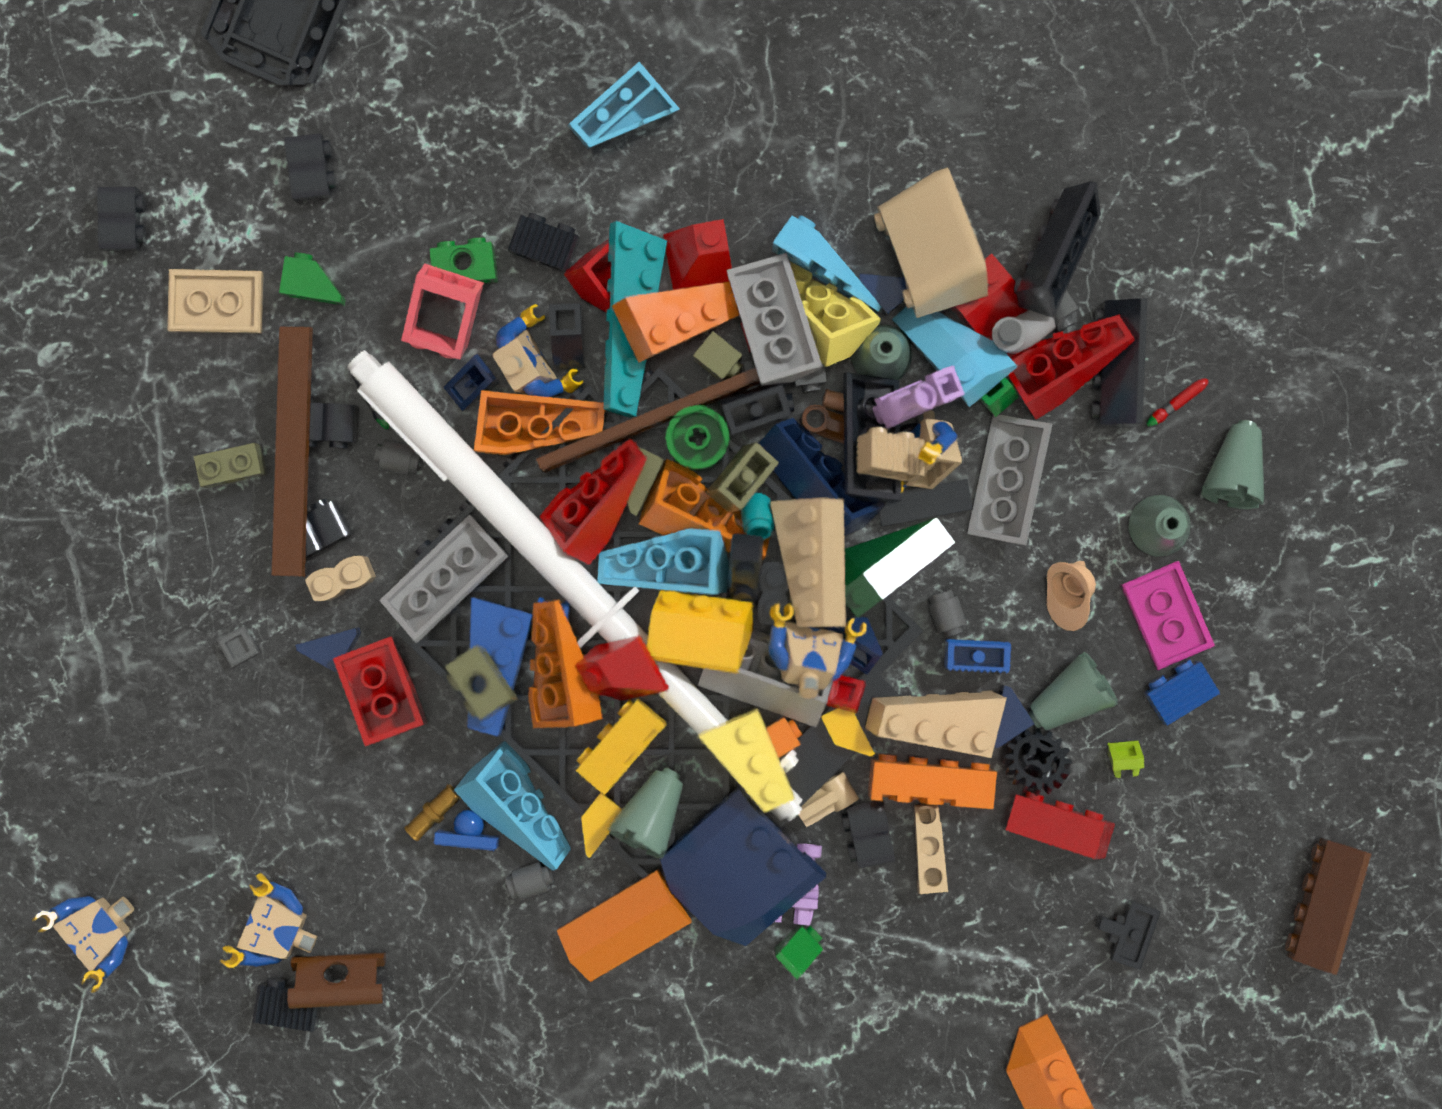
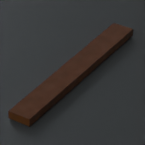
M279 327L271 576L305 577L313 328Z
M755 367L536 458L539 468L544 473L667 423L680 410L695 405L705 407L720 399L761 383L757 369Z

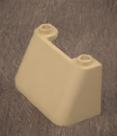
M948 168L933 172L878 206V213L874 214L876 227L879 232L884 231L886 236L890 237L906 280L907 289L902 291L907 309L913 307L916 318L988 296L985 261Z

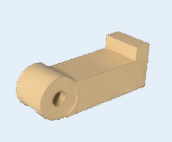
M914 805L918 893L948 892L942 824L940 822L938 805Z

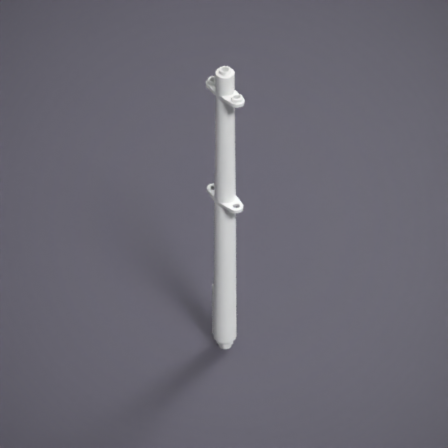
M364 350L349 363L347 368L350 370V373L362 384L357 390L361 396L443 481L449 480L592 626L577 642L580 648L597 632L607 642L640 635L647 647L648 635L623 609L640 591L636 586L617 603L573 556L563 552L552 534L390 362L381 365L372 355H369ZM655 661L669 686L666 692L658 694L698 734L728 721L674 663ZM793 749L780 759L785 773L799 761L795 757L797 753ZM793 789L795 800L769 810L780 822L785 818L790 822L802 810L799 806L802 799Z

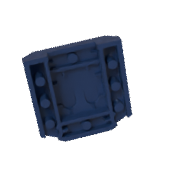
M741 785L666 850L663 859H660L670 892L713 935L747 946L826 878V872L805 851L802 853L762 812V808Z

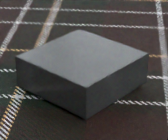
M242 626L217 640L231 668L260 653L246 626Z

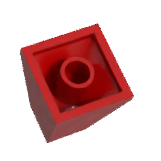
M724 219L694 224L663 234L664 240H667L666 254L673 290L730 282L727 270L732 269Z
M609 239L583 255L564 273V276L581 299L606 313L610 309V292H607L608 279H611V262H608Z
M640 635L595 645L575 665L590 692L620 701L666 692L669 689L667 682Z

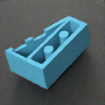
M638 62L567 126L585 147L589 149L677 112L680 108L643 65Z

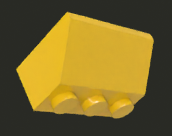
M661 589L652 609L647 649L655 661L738 673L753 632L752 603Z

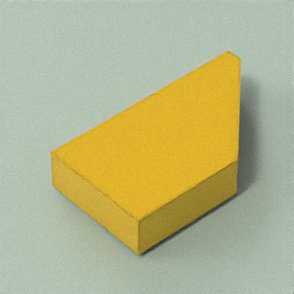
M836 708L821 716L835 745L868 756L875 755L854 712Z
M602 793L598 795L581 817L586 856L589 858L610 831L607 830L609 824L622 810L621 807Z

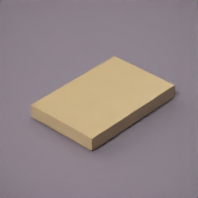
M169 269V332L262 334V271Z

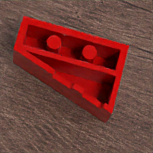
M1027 791L1025 796L1016 795L1006 831L1093 859H1105L1115 823L1103 820V814L1087 809L1085 814L1073 811L1074 805L1056 800L1055 805L1043 802L1045 796L1040 794L1035 796L1030 791Z

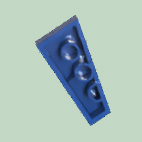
M471 598L470 649L476 645L484 646L514 691L532 627L533 614L482 599ZM479 675L473 681V689L477 693L483 692L486 682ZM509 705L487 720H480L478 716L474 718L468 712L467 728L495 736L501 735Z

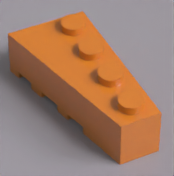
M879 753L878 759L871 758L868 796L871 800L882 801V797H888L889 800L909 803L913 802V800H919L920 803L932 805L950 803L951 806L994 809L997 772L990 770V764L971 762V768L958 767L959 761L940 759V765L928 764V758L910 756L909 762L897 761V755Z

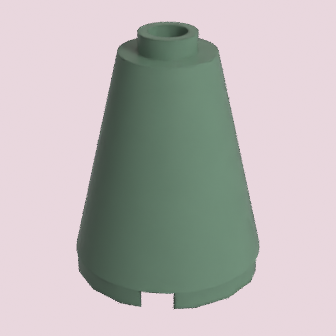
M879 324L854 352L851 360L858 374L900 380L910 368L912 347L907 336L901 330L892 325ZM880 346L888 348L890 353H883L880 350Z
M1239 420L1237 424L1231 425L1202 486L1201 494L1207 500L1218 504V499L1228 501L1227 507L1237 509L1259 508V504L1263 505L1262 431L1255 422Z
M1154 495L1145 498L1134 507L1129 517L1128 531L1139 550L1151 556H1168L1177 552L1186 543L1190 533V518L1184 506L1176 499L1165 495Z
M1086 652L1078 655L1030 704L1032 711L1028 714L1038 729L1043 726L1045 730H1050L1113 708L1118 704V699L1109 682L1095 668L1097 664Z
M665 767L662 771L655 770L609 824L607 830L610 831V834L635 849L646 850L648 848L645 854L663 859L683 783L679 781L680 775Z

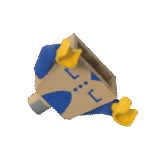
M531 305L521 312L520 317H516L497 332L496 345L498 349L492 353L493 358L515 392L542 397H553L563 393V390L573 393L584 383V380L580 382L573 380L572 377L578 373L577 369H571L561 380L557 379L529 331L526 330L527 327H533L545 318V315L539 318L535 317L533 309L538 305Z
M932 410L916 416L917 426L910 432L914 434V438L925 440V444L917 458L925 462V477L912 482L901 480V493L907 486L933 489L962 463L956 440L957 434L953 429V425L947 421L935 420L934 411Z
M779 603L774 604L769 611L775 624L771 626L768 652L777 668L781 670L782 679L786 683L799 685L801 697L807 699L815 698L818 695V689H826L830 681L837 680L849 667L857 646L854 642L856 637L865 633L866 623L863 622L859 632L855 633L851 629L854 618L846 622L844 630L847 637L844 640L841 633L813 627H798L797 624L790 622L784 624L785 620H789L792 617L793 607L790 604L785 605L782 617L779 614Z
M259 873L256 875L257 879L263 882V884L257 888L252 885L249 886L258 898L237 945V948L241 950L238 952L229 945L223 947L222 950L232 953V957L227 961L220 960L222 964L229 968H234L238 964L255 967L277 964L282 959H287L294 947L311 953L318 936L302 930L307 915L303 913V906L291 889L275 882H269L263 874Z
M91 896L70 898L51 908L49 912L43 911L33 917L32 921L39 917L46 919L47 926L40 929L39 932L47 931L56 922L53 926L54 929L89 970L84 975L82 984L89 978L96 980L97 985L91 989L93 993L100 988L102 978L106 979L123 961L128 946L126 936L130 932L129 927L123 920L134 911V908L125 897H121L113 905H110L104 898L97 901Z

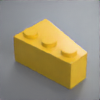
M640 698L635 703L629 699L617 713L622 718L613 727L608 723L597 736L601 742L596 748L592 750L587 747L576 760L580 764L576 771L603 795L610 790L654 737L666 726L667 722Z

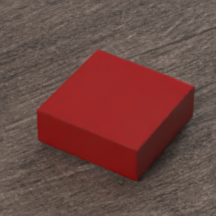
M841 675L832 682L826 702L827 706L857 713L866 686L865 681Z

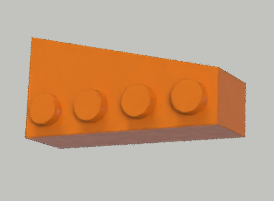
M730 282L625 297L612 305L638 363L740 317Z

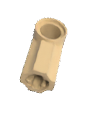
M840 772L831 777L801 807L802 810L798 815L805 826L808 827L833 811L838 812L857 801L859 797L845 773Z

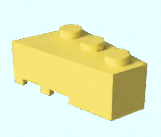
M758 708L699 732L698 736L764 812L795 800L792 788Z

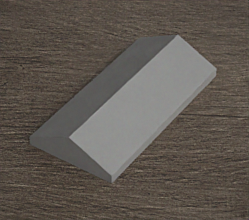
M787 253L727 270L761 386L793 382L821 369L822 364Z
M993 415L967 534L1006 543L1027 545L1052 429L1051 423L998 415L995 418Z
M469 514L379 601L409 636L418 643L508 556L498 543Z

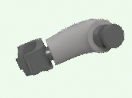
M1066 290L1054 318L1028 310L1016 317L1000 319L992 330L994 344L1006 353H1019L1041 341L1055 327L1058 331H1062L1076 323V310H1078V307Z

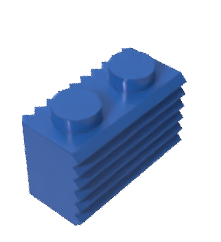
M945 640L944 667L948 671L959 670L963 672L965 670L967 672L978 671L981 673L983 671L987 673L990 671L992 673L1002 672L1006 674L1010 671V642Z
M1190 659L1186 660L1174 668L1176 671L1174 675L1167 679L1162 675L1148 684L1150 689L1145 691L1144 694L1163 725L1168 726L1220 694L1201 661L1192 663Z

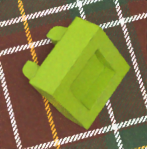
M1139 741L1108 743V756L1115 777L1121 778V770H1131L1133 777L1138 776L1140 769L1144 768V756Z

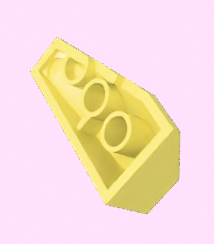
M789 261L821 363L827 367L851 357L879 325L880 318L862 300L855 296H852L850 299L837 292L838 287L831 283H828L826 286L812 278L811 272Z

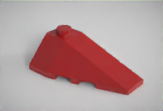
M1119 315L1083 325L1081 329L1065 334L1063 331L1054 333L1052 338L1041 340L1019 353H1006L1017 365V368L1008 376L1037 420L1063 404L1134 342L1135 339Z
M631 439L605 457L601 462V467L592 474L586 472L580 476V483L572 489L565 488L559 492L539 516L563 552L588 565L591 564L609 542L647 460L643 452Z

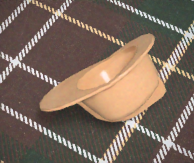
M1077 561L1075 563L1057 562L1051 565L1047 572L1048 612L1052 620L1059 627L1068 631H1076L1086 624L1090 613V598L1095 592V578L1091 571L1086 568L1084 561Z

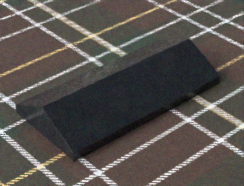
M845 372L843 373L845 495L863 502L901 501V480L857 472L858 437L868 433L871 428H886L885 423L879 424L873 412V407L877 405L875 399L898 390L899 380ZM900 423L886 428L888 433H900Z

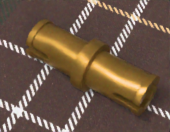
M447 784L430 803L426 802L422 806L423 810L404 827L414 840L419 841L435 823H441L444 820L443 815L461 799L454 791L455 788Z

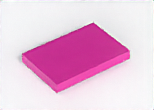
M1179 561L1170 563L1120 585L1156 670H1160L1215 646Z

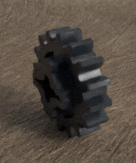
M1037 728L1034 734L1031 735L1030 731L1026 729L1021 737L1019 735L1015 736L1005 750L1007 755L1003 759V764L1010 765L1005 774L1014 775L1015 778L1012 784L1014 786L1019 783L1023 784L1022 792L1024 793L1029 788H1033L1035 796H1038L1042 789H1044L1047 795L1051 794L1054 787L1057 789L1061 788L1064 783L1063 780H1066L1070 774L1068 769L1072 764V760L1065 758L1070 750L1069 748L1061 749L1060 745L1063 740L1061 738L1055 741L1052 740L1051 731L1044 736L1041 734L1040 728ZM1023 748V756L1018 760L1019 751ZM1056 764V772L1052 775V766Z

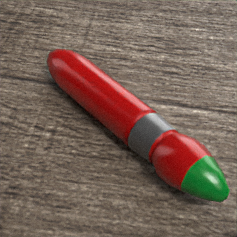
M1202 378L1195 381L1162 408L1154 411L1147 421V426L1163 423L1168 416L1200 394L1207 387L1208 379Z

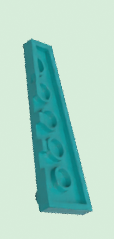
M615 221L610 223L608 262H611V279H608L607 292H610V309L607 310L606 321L610 324L609 339L606 340L604 409L631 418L637 415L646 360L638 363L612 305L625 297L658 293L667 240Z

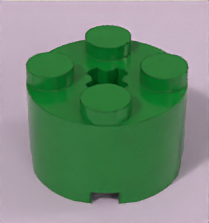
M700 405L689 406L680 410L670 421L666 432V443L671 456L678 464L691 470H705L715 466L725 456L729 445V431L726 422L716 411ZM699 430L701 435L706 434L707 438L702 440V446H696L695 442H689V438L693 437V431Z

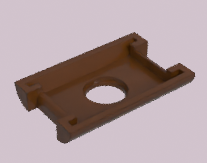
M386 953L292 957L291 967L292 971H296L295 988L288 989L289 1009L383 1004L382 984H376L377 967L385 966ZM333 965H344L348 969L346 978L337 983L328 982L324 978V972Z

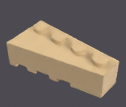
M816 498L770 501L797 626H845L843 500Z
M982 691V693L960 692L950 695L927 694V696L872 698L865 728L880 737L992 758L1006 697L994 691Z

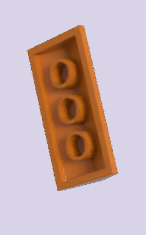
M659 869L560 927L557 933L569 962L589 982H592L687 926L692 920L679 900L670 892L668 883Z

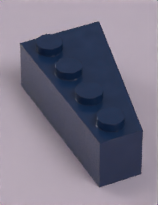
M794 418L775 424L758 443L779 462L773 471L797 500L816 498L843 500L844 536L864 528L886 506L883 502H863L845 495V473L841 470L843 464L835 457L833 458L820 451L822 444Z

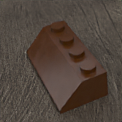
M1320 838L1319 844L1315 843L1311 853V861H1313L1311 873H1307L1303 880L1302 890L1305 891L1303 901L1297 904L1294 912V921H1297L1293 933H1289L1285 944V950L1288 951L1287 957L1299 963L1337 975L1371 853L1324 838Z

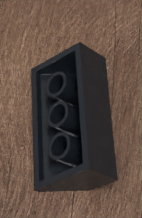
M1089 181L1064 188L1060 198L1054 200L1050 210L1051 218L1047 225L1043 224L1038 236L1039 244L1036 250H1031L1026 262L1027 270L1024 276L1018 277L1014 287L1019 307L1054 318L1101 215L1096 182Z
M1147 298L1105 300L1101 303L1100 308H1096L1095 321L1119 315L1135 341L1092 377V387L1097 388V401H1092L1091 419H1096V427L1134 428L1143 424Z

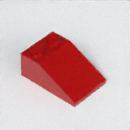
M991 253L984 259L987 271L988 296L951 307L950 309L966 327L993 341L992 330L1000 319L1016 317L1028 310L1019 307L1017 295L1014 293L1015 280Z
M392 636L333 658L365 746L428 724L418 694Z

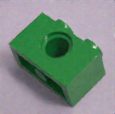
M486 238L468 239V244L455 245V241H444L437 243V248H430L431 266L483 282L484 284L498 282L494 245L492 242H486ZM461 255H468L472 259L470 267L466 270L456 268V260Z

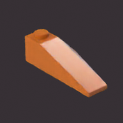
M481 390L474 452L508 455L587 438L603 431L604 403ZM566 408L573 409L563 419L559 428L556 427L553 430L552 422ZM549 426L548 432L542 433Z

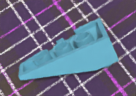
M690 528L600 552L597 582L607 585L636 586L640 588L705 594L727 593L729 560L720 531Z

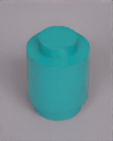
M754 493L741 509L743 531L747 535L761 536L764 538L763 540L771 536L774 528L770 504L771 499L764 494Z

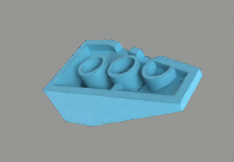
M801 215L798 219L791 216L774 240L772 252L777 255L787 253L789 261L811 272L813 277L826 285L828 283L838 287L837 291L849 299L855 296L862 300L877 315L882 306L824 237L814 229L815 223Z
M905 307L892 318L893 322L937 371L952 365L954 366L965 395L960 397L969 407L1017 368L1013 360L1004 351H1001L994 344V341L940 312L916 318L913 307L908 309Z
M503 741L468 771L454 791L474 813L554 871L570 852L571 847L555 817L549 815L541 799L544 796L540 788L536 790L528 776V773L531 771L527 763Z

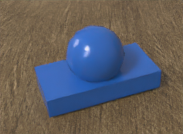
M463 810L457 814L453 822L454 831L438 830L435 832L434 843L436 845L495 851L499 847L500 836L481 834L484 828V821L472 810Z

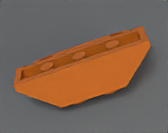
M1045 1014L1020 1026L1006 1072L1023 1108L1094 1109L1048 1015Z

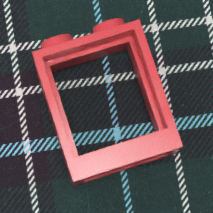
M424 264L416 275L401 341L410 343L412 347L417 349H428L437 352L444 358L460 360L468 348L484 283ZM424 290L466 303L457 339L416 326Z

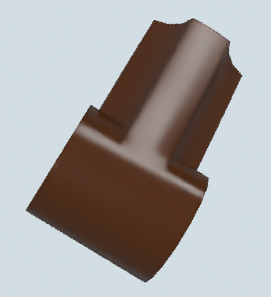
M816 404L802 411L799 419L800 425L810 434H816L844 445L843 415ZM810 411H817L822 416L820 427L814 428L807 423L806 418Z

